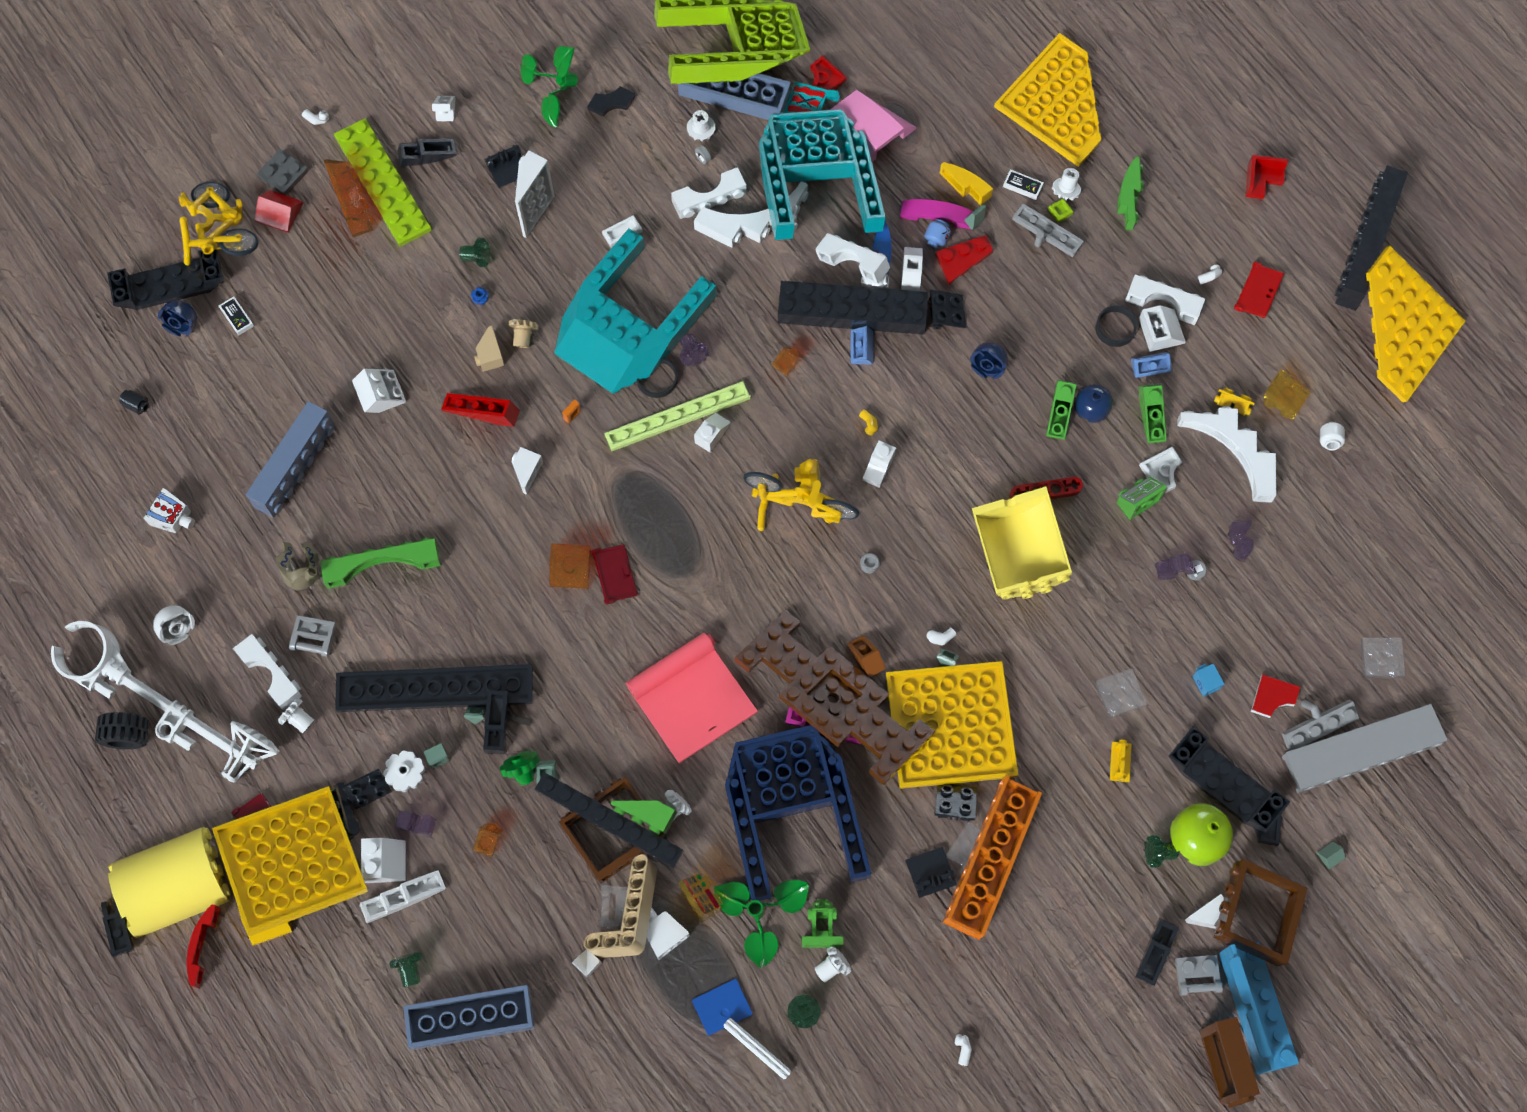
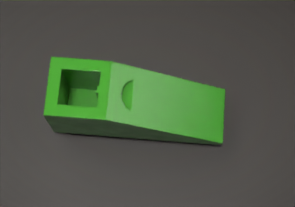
M1057 380L1046 436L1065 440L1076 383Z
M1162 385L1138 386L1147 443L1166 441Z
M657 800L611 801L610 803L615 807V812L623 816L625 813L631 815L632 821L640 825L643 822L650 825L649 830L660 834V832L666 834L677 814L676 810Z

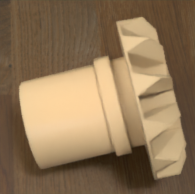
M510 320L509 326L515 328L513 331V346L529 348L532 335L531 330H538V324L527 320Z

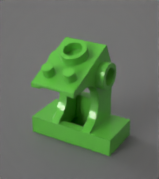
M817 899L816 902H812V907H808V920H812V936H802V948L843 947V936H833L832 920H836L837 911L836 907H833L832 902H828V899ZM816 919H828V931H816Z

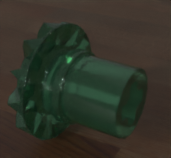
M478 238L473 245L461 246L459 250L461 261H474L481 268L487 267L488 263H490L491 254L489 243L486 239Z
M1157 835L1148 836L1147 841L1144 842V858H1146V863L1151 868H1158L1164 860H1176L1179 856V851H1176L1172 842H1162Z
M414 952L402 955L390 961L391 969L398 968L397 971L400 974L403 987L421 982L417 968L418 964L416 963L422 960L421 953Z
M799 995L789 1003L787 1010L788 1018L798 1028H810L817 1023L820 1017L819 1004L811 996Z

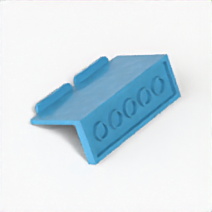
M1235 944L1230 945L1218 954L1257 1074L1260 1075L1299 1064L1265 961L1237 949Z

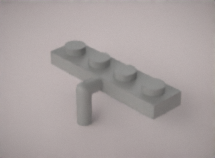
M1024 203L1013 216L1012 220L1036 234L1034 243L1036 247H1040L1046 240L1066 254L1074 257L1083 245V240Z
M1349 699L1320 714L1317 705L1303 700L1301 706L1310 710L1313 718L1282 732V736L1288 751L1301 748L1359 719L1354 702Z

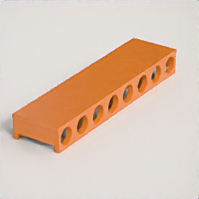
M1005 776L999 783L942 923L977 940L985 936L1042 795V792H1036L1009 779V776Z

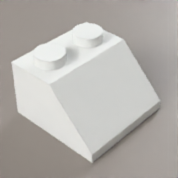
M389 838L361 839V874L364 882L406 881V841Z

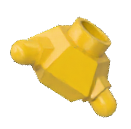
M810 458L801 463L800 467H795L796 482H801V484L812 488L814 481H820L819 463L816 459Z

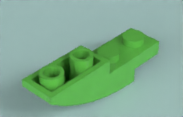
M1135 157L1130 164L1118 196L1117 214H1125V230H1133L1135 223H1138V212H1135V207H1137V198L1140 191H1143L1144 181L1140 177L1143 173V165L1140 164L1139 157Z

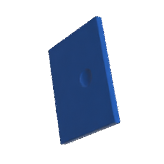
M737 979L692 1000L708 1036L724 1029V1023L729 1018L738 1022L753 1015Z

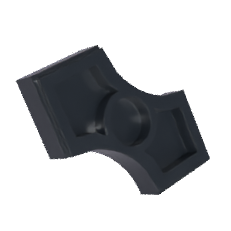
M621 86L609 94L595 93L587 109L600 116H605L614 109L627 110L635 98V93Z

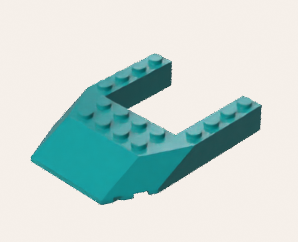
M842 109L770 115L768 124L764 129V134L759 141L763 185L775 240L793 239L795 223L786 182L852 178L865 233L883 231L885 213L866 136L862 131L857 132L853 128L855 123L847 118Z
M630 228L627 229L581 284L562 317L554 352L556 356L612 394L620 391L623 387L633 385L637 379L650 377L662 363V359L668 356L717 296L716 285L701 276L657 330L605 296L645 248L643 237Z

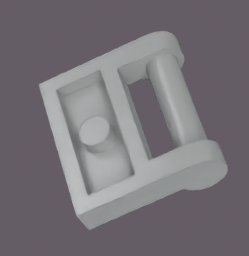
M297 615L289 650L296 651L298 649L319 653L321 656L328 657L336 623ZM299 637L324 641L323 646L299 642Z
M1217 955L1175 959L1181 996L1188 995V993L1207 991L1222 993ZM1212 977L1213 983L1187 985L1185 979Z

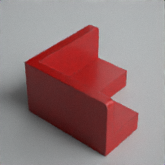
M1252 155L1247 167L1245 197L1264 199L1266 184L1282 186L1288 159Z

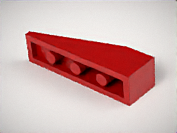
M453 393L446 394L441 408L445 412L510 427L515 426L520 412L511 400Z

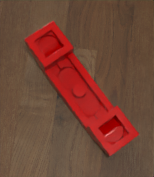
M213 904L206 909L198 920L187 950L186 966L190 986L200 989L205 968L198 966L207 927L216 928L221 909Z

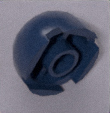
M180 300L167 302L158 312L157 317L158 320L161 318L163 322L162 327L165 330L179 337L181 334H184L185 337L188 336L195 328L197 322V315L192 306Z
M985 342L978 345L970 357L972 362L971 368L976 374L986 379L987 376L993 377V379L1001 377L1008 365L1006 350L994 342Z
M1097 384L1083 387L1077 394L1074 403L1075 411L1080 418L1083 417L1088 420L1087 422H1101L1111 412L1113 406L1112 396L1105 387Z

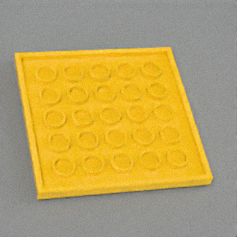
M1002 661L886 672L891 718L907 731L919 719L935 731L933 736L897 772L899 789L1003 779L1005 776L1010 778L1018 777Z
M329 786L212 828L248 937L368 892Z

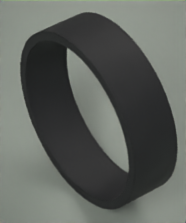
M1114 305L1105 308L1099 314L1095 330L1098 338L1106 345L1121 347L1132 341L1136 334L1138 323L1132 311L1126 307ZM1110 312L1122 313L1132 321L1134 332L1127 339L1112 340L1106 337L1100 329L1099 320L1101 317Z
M663 358L662 363L668 365L674 371L675 380L672 386L663 392L653 393L644 389L639 379H637V385L642 393L652 398H661L669 395L677 385V371L669 360Z

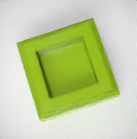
M1064 198L1048 207L1049 212L1057 223L1073 215V210Z

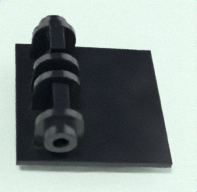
M512 145L511 148L503 149L502 152L498 151L497 154L489 155L488 158L484 159L498 188L517 181L519 161L522 157L518 145Z
M931 289L929 301L931 302L930 311H932V326L934 329H940L942 325L965 329L963 295Z
M379 769L342 786L355 809L366 806L368 803L392 792Z
M955 784L937 785L934 816H938V818H948L949 816L950 820H952V817H956V821H958V818L968 822L970 820L974 821L977 787Z
M943 847L905 860L919 898L957 885L955 873L951 870Z

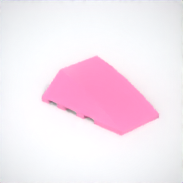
M858 90L830 109H842L847 118L855 123L853 128L857 132L862 131L865 134L872 162L876 160L877 152L897 136L904 139L916 130L914 125Z

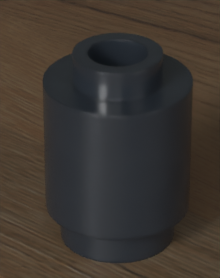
M125 390L120 395L119 402L122 406L137 414H142L149 408L148 398L135 391Z

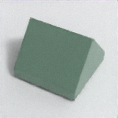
M1334 842L1317 852L1328 869H1331L1345 859L1343 848Z

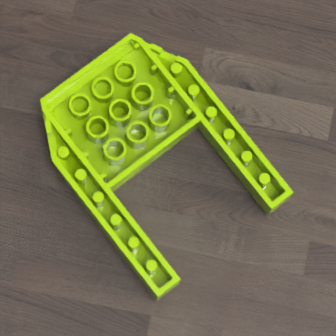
M655 0L654 17L657 27L726 24L734 51L669 55L668 74L671 84L742 81L810 52L809 43L796 4L783 2L782 0Z

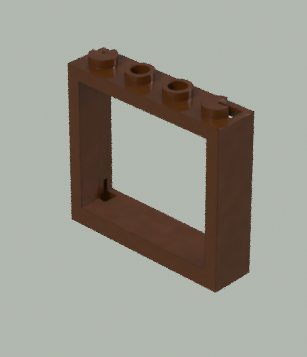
M626 776L623 779L614 780L611 783V787L606 790L601 789L593 798L595 801L604 804L626 789L633 801H642ZM570 811L559 821L560 826L600 884L631 864L637 855L645 854V852L633 847L599 871L569 828L582 819V817ZM660 832V834L654 833L665 840L667 839L666 834Z
M1245 859L1234 862L1233 868L1229 870L1231 874L1229 882L1224 888V900L1219 906L1220 915L1214 925L1216 929L1213 938L1228 945L1235 944L1237 949L1275 966L1288 964L1307 888ZM1246 873L1289 891L1274 951L1230 932Z
M1237 1017L1217 1021L1201 1029L1199 1032L1221 1105L1228 1104L1230 1108L1254 1101V1096L1259 1095L1260 1092Z

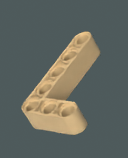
M640 854L632 861L621 931L591 933L585 938V948L598 958L639 955L645 948L657 875L656 864L647 856Z

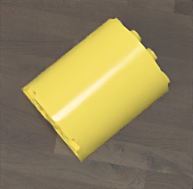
M1047 487L1019 494L1008 500L1002 499L972 508L996 594L1002 597V599L1014 597L1028 599L1033 597L1035 593L1041 592L1045 594L1051 592L1053 587L1070 580L1069 577L1072 575V570Z
M198 828L109 864L108 868L111 872L108 873L115 903L121 917L127 918V928L136 939L202 913L211 904L219 906L229 902L228 895H230L228 885L223 883L222 876H224L221 865H217L215 862L218 854L215 847H211L210 839H212L208 828Z

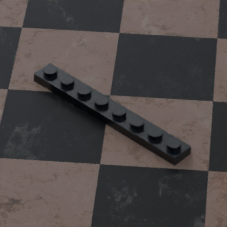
M545 772L534 789L539 794L673 869L684 852L680 847Z

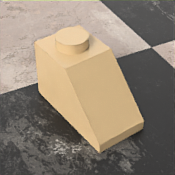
M489 326L476 346L477 355L474 356L477 366H481L483 372L504 366L493 327Z

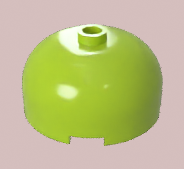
M1204 803L1190 805L1180 811L1171 824L1170 835L1174 848L1177 852L1180 851L1191 864L1198 866L1211 865L1222 859L1231 848L1233 842L1231 823L1227 816L1215 806Z

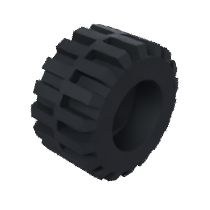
M110 712L101 714L97 718L95 742L114 749L142 748L147 745L149 720L132 713Z

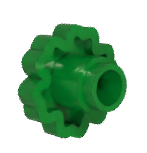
M528 750L509 757L499 768L503 777H514L520 785H527L534 780L533 769L540 760L536 751L531 752Z

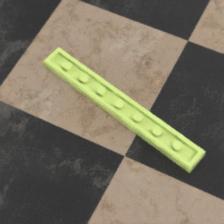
M744 381L604 434L612 452L750 400V395Z

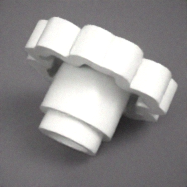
M401 751L399 756L393 754L386 761L387 769L384 770L383 775L387 784L393 785L396 791L407 792L410 787L416 789L422 783L423 777L421 774L425 772L422 760L416 758L413 752Z

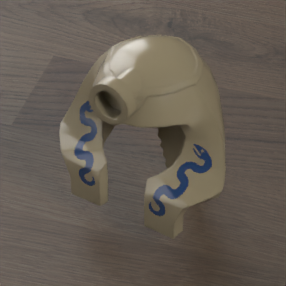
M283 542L281 544L283 548L282 553L276 556V562L284 583L296 591L309 588L316 580L318 554L313 549L311 543H302L301 546L306 555V561L303 567L297 569L290 560L295 555L291 542Z

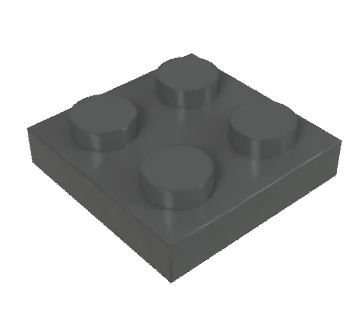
M279 149L260 169L257 176L279 193L287 195L307 174L308 168L282 149Z

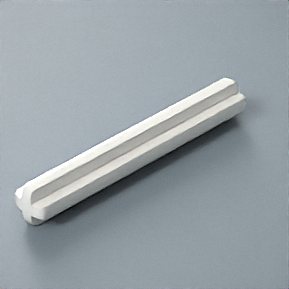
M729 1018L724 1023L725 1029L781 1078L786 1079L791 1074V1070L732 1018Z

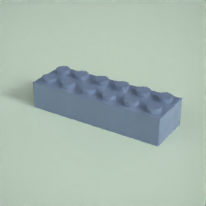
M756 74L742 81L678 84L679 96L769 120L771 114L784 113L791 89V82L763 74Z
M309 401L306 403L246 493L254 508L272 518L281 512L283 503L292 495L293 488L297 482L299 483L302 480L304 471L312 465L314 456L322 450L324 441L334 431L335 425L326 410Z
M528 985L403 1006L408 1048L411 1050L535 1029L531 993Z

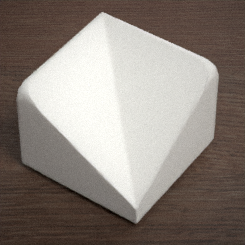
M587 949L572 962L587 978L602 963Z

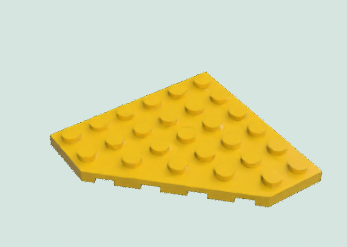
M1059 33L995 102L994 107L1078 167L1101 143L1098 115L1095 108V96L1091 83V71L1088 64V53Z
M1388 246L1366 273L1367 281L1370 284V292H1368L1369 305L1372 307L1373 318H1371L1372 333H1375L1376 344H1374L1375 359H1378L1379 368L1377 370V378L1402 402H1407L1465 323V320L1391 246Z

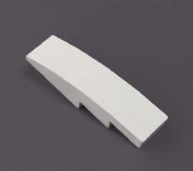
M439 870L404 882L399 887L380 893V896L361 902L360 907L366 923H369L427 899L445 890L446 887Z

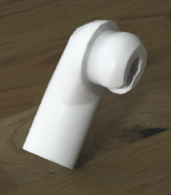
M308 109L302 113V117L313 125L324 124L329 120V114L324 110L320 111L318 115L313 114Z
M1215 264L1211 266L1210 272L1199 275L1200 284L1210 282L1221 276L1222 269H1220V266Z
M950 627L944 633L930 630L926 636L931 643L944 645L957 634Z
M957 1034L955 1045L961 1046L958 1064L968 1066L972 1051L969 1038L966 1035Z

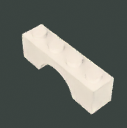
M737 167L721 173V181L718 187L711 192L698 193L688 186L672 192V203L680 219L689 218L695 213L700 212L702 207L710 209L716 205H723L731 199L741 198L746 194V183Z
M827 233L815 249L820 261L833 266L846 260L859 262V269L863 278L879 284L890 269L887 257L884 254L873 252L867 247L858 246L852 241L848 242L838 235L834 236Z
M1142 275L1134 276L1125 300L1141 307L1152 300L1166 301L1174 307L1178 320L1192 325L1196 324L1205 301L1204 298L1197 294L1184 292L1180 288L1167 286L1163 282H1156Z
M251 634L233 649L248 668L263 666L271 670L272 684L268 693L284 711L295 699L302 697L299 693L301 687L295 680L291 682L287 678L290 674L283 665L278 667L275 663L278 659L271 651L269 653L265 651L266 644L260 637L256 639Z

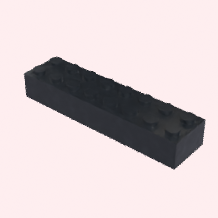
M1387 165L1383 172H1379L1377 179L1374 181L1371 188L1372 194L1369 195L1366 202L1367 208L1361 217V225L1358 226L1355 234L1357 237L1350 248L1351 254L1347 257L1345 262L1346 268L1341 274L1340 285H1338L1334 294L1337 297L1335 304L1356 311L1364 299L1369 287L1366 273L1380 255L1408 172Z
M781 281L778 323L843 329L868 326L873 331L924 335L928 292Z

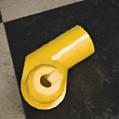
M863 409L859 417L867 422L865 432L872 436L878 430L877 419L867 410Z

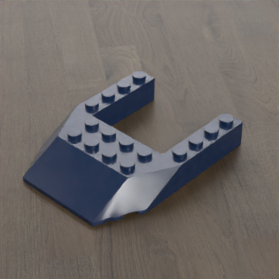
M812 725L736 742L725 789L751 901L758 900L762 904L764 902H772V894L755 824L829 806L832 807L850 882L854 883L870 879L871 870L842 758L833 750L827 740L820 735L819 731Z

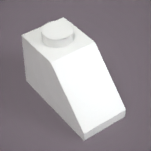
M717 413L704 420L694 434L695 444L711 453L731 425V422Z
M520 447L519 451L515 452L512 457V464L524 494H527L543 461L541 455Z
M1222 894L1190 915L1185 921L1189 924L1216 929L1214 925L1220 915L1219 906L1224 900Z

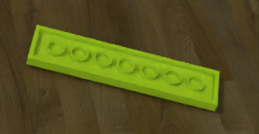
M366 118L334 133L335 139L399 247L431 232L430 225Z

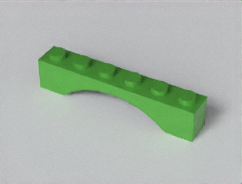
M423 538L419 542H404L399 546L388 545L379 550L368 549L363 553H348L344 557L339 558L328 557L324 561H320L323 583L327 589L344 586L361 571L371 566L388 562L406 563L422 570L441 566L438 545L435 538Z

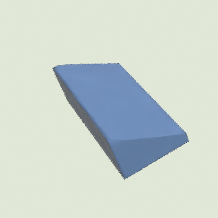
M868 326L851 329V364H873V330Z
M1167 352L1131 358L1135 378L1172 372L1170 354Z

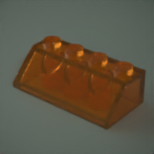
M330 159L323 160L352 237L354 238L373 231L371 224L374 223L371 212H366V208L369 207L365 197L361 198L360 196L363 193L360 183H355L354 181L357 178L354 168L350 169L348 162Z

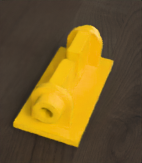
M1225 387L1223 390H1218L1221 395H1216L1214 402L1217 403L1216 405L1222 407H1230L1231 403H1234L1233 409H1238V413L1244 416L1245 414L1249 415L1252 410L1249 408V405L1255 404L1251 402L1252 398L1242 394L1241 397L1233 395V390Z
M1119 740V742H1112L1110 781L1130 782L1132 744L1127 743V740Z

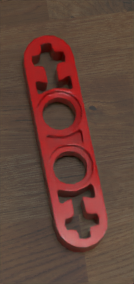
M1067 477L1017 485L1011 489L1009 498H1013L1016 491H1019V494L1026 493L1027 489L1029 492L1033 488L1040 489L1043 487H1047L1050 500L1075 496L1081 492L1083 482L1078 477ZM1071 483L1078 485L1076 490L1073 487H1069ZM1052 485H1058L1061 491L1059 493H1053L1050 490V487Z

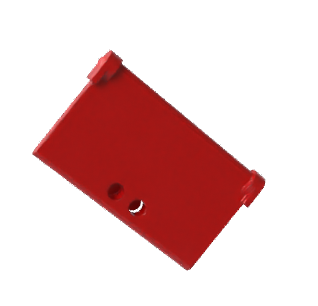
M1253 262L1252 269L1234 309L1239 312L1245 311L1266 318L1284 273L1264 267L1261 263Z

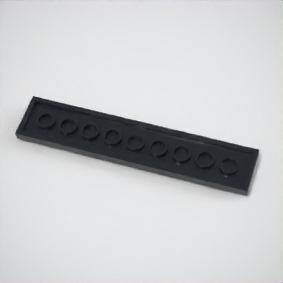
M532 664L339 672L336 673L335 711L338 713L487 706L488 690L508 691V705L533 704Z

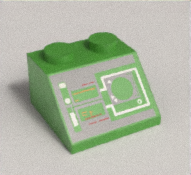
M1148 477L1145 480L1142 478L1130 490L1126 488L1121 491L1116 503L1127 518L1131 520L1158 503L1167 487L1152 477Z

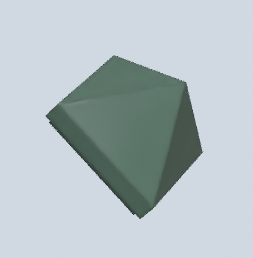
M941 648L937 656L943 667L954 666L959 658L957 654Z
M467 707L464 718L477 724L484 719L486 708Z

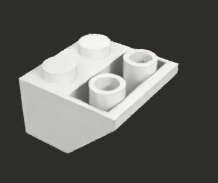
M1160 305L1142 310L1139 321L1149 351L1186 343L1175 309Z
M363 369L352 380L364 412L380 413L406 402L394 370Z

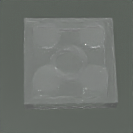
M1402 638L1361 639L1364 677L1403 678L1405 676Z
M1133 669L1095 681L1109 718L1147 705Z

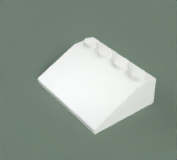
M528 151L525 156L523 155L519 161L515 196L522 234L525 238L528 237L555 197L548 160L531 151Z

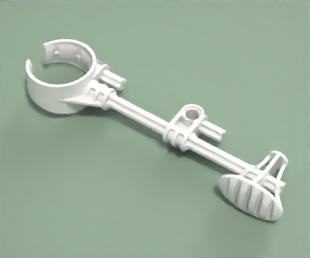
M76 621L65 626L71 632L81 628H93L102 637L104 650L101 661L93 671L86 675L78 676L68 669L64 660V648L56 646L51 648V658L56 670L62 676L73 679L89 691L94 692L96 690L111 699L116 694L115 691L117 689L104 681L109 676L110 681H116L118 686H127L165 711L155 728L158 738L170 744L175 742L190 751L194 748L196 741L182 733L186 726H188L229 753L230 757L221 773L229 782H237L248 768L255 770L260 765L262 759L277 755L280 752L274 743L263 734L235 721L230 723L231 741L194 717L193 710H187L185 705L180 706V702L177 700L174 702L168 700L133 677L131 670L120 654L116 637L103 626L87 621ZM170 726L171 733L166 735L165 730ZM239 732H241L243 735L247 737L246 741L242 738ZM236 734L244 744L243 747L237 745ZM259 744L270 751L256 749L255 747ZM258 751L268 754L260 757H255L251 754V752ZM233 757H235V758H236L235 762L233 763V765H232V767L230 768V770L227 772V770H228V768H229V766H230V764H231V762H232ZM242 764H246V766L235 777L236 773L238 772Z

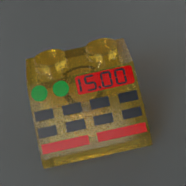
M698 873L678 882L682 894L700 923L722 911L720 905L723 903L718 894L715 893L713 895L709 889L712 885L706 876L702 877Z

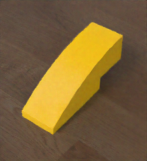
M945 162L941 164L940 174L962 197L970 194L980 206L992 197L993 188L977 175L953 164Z

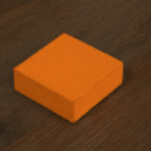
M574 399L562 412L563 419L568 424L581 412L580 403Z

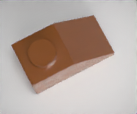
M864 635L847 643L860 669L868 677L875 676L886 669L879 650Z

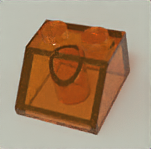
M551 543L550 587L588 589L592 554L589 545Z

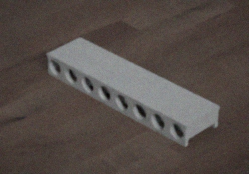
M1432 704L1286 752L1282 759L1287 764L1298 794L1440 746L1448 740Z

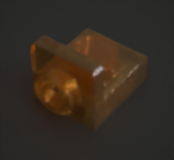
M784 347L771 365L785 376H788L798 361L801 362L803 358L799 356L800 352L794 347Z
M493 823L482 825L479 828L473 851L492 857L503 830Z

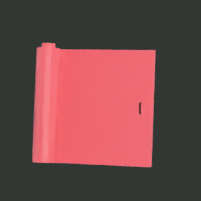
M704 632L625 682L630 693L679 764L758 713L755 706L716 653L713 646L715 644L713 637L710 634L706 635Z

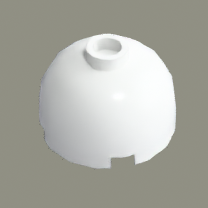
M171 605L158 612L155 616L153 627L156 635L163 643L175 645L187 639L189 636L187 633L190 629H194L195 620L186 609L181 606Z

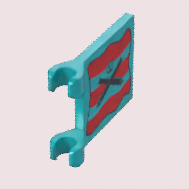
M795 81L784 113L822 111L826 98L834 102L839 101V92Z

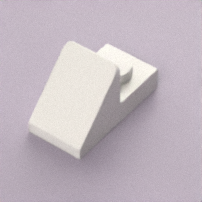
M455 96L436 97L432 103V111H436L437 121L454 120Z

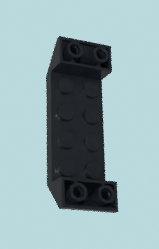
M214 249L211 254H204L202 250H199V258L191 260L190 265H185L184 262L131 275H129L126 268L107 272L113 305L140 310L173 300L210 293L224 280L218 250Z
M1193 726L1168 757L1183 776L1244 824L1266 833L1289 805L1290 801L1275 789L1272 792L1265 789L1207 743L1209 738Z

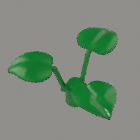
M559 46L555 50L553 62L557 68L556 72L558 75L535 71L537 61L530 54L523 55L521 59L520 74L525 84H532L535 75L556 78V83L561 86V88L550 92L548 97H544L541 104L543 118L553 127H558L557 121L560 112V102L554 94L567 90V87H575L578 82L576 73L569 72L575 50L574 47Z
M800 880L784 881L775 888L773 893L778 901L772 903L764 902L763 904L758 900H752L747 903L750 899V893L748 888L740 882H730L714 887L716 901L723 912L730 916H739L745 907L747 912L755 918L760 933H751L746 938L744 950L748 958L759 968L768 965L778 950V940L775 934L772 932L763 933L760 918L765 915V908L781 905L782 910L786 913L799 912L805 906L809 885Z

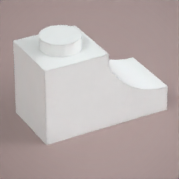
M878 441L862 481L880 488L895 457L896 447Z

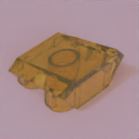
M1280 369L1263 395L1264 405L1270 409L1277 408L1283 417L1290 418L1293 421L1311 392L1284 370Z

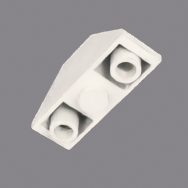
M904 247L901 290L920 291L923 248Z

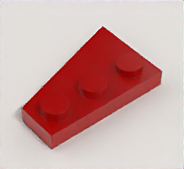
M987 235L936 251L935 256L948 285H950L956 278L964 275L971 267L979 264L991 255L993 248Z

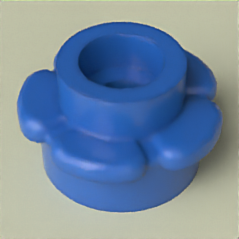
M477 287L476 290L471 292L474 303L483 305L487 302L489 292L486 289L484 290L483 287Z

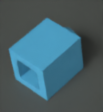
M1214 664L1199 666L1192 676L1203 697L1220 690L1225 685Z

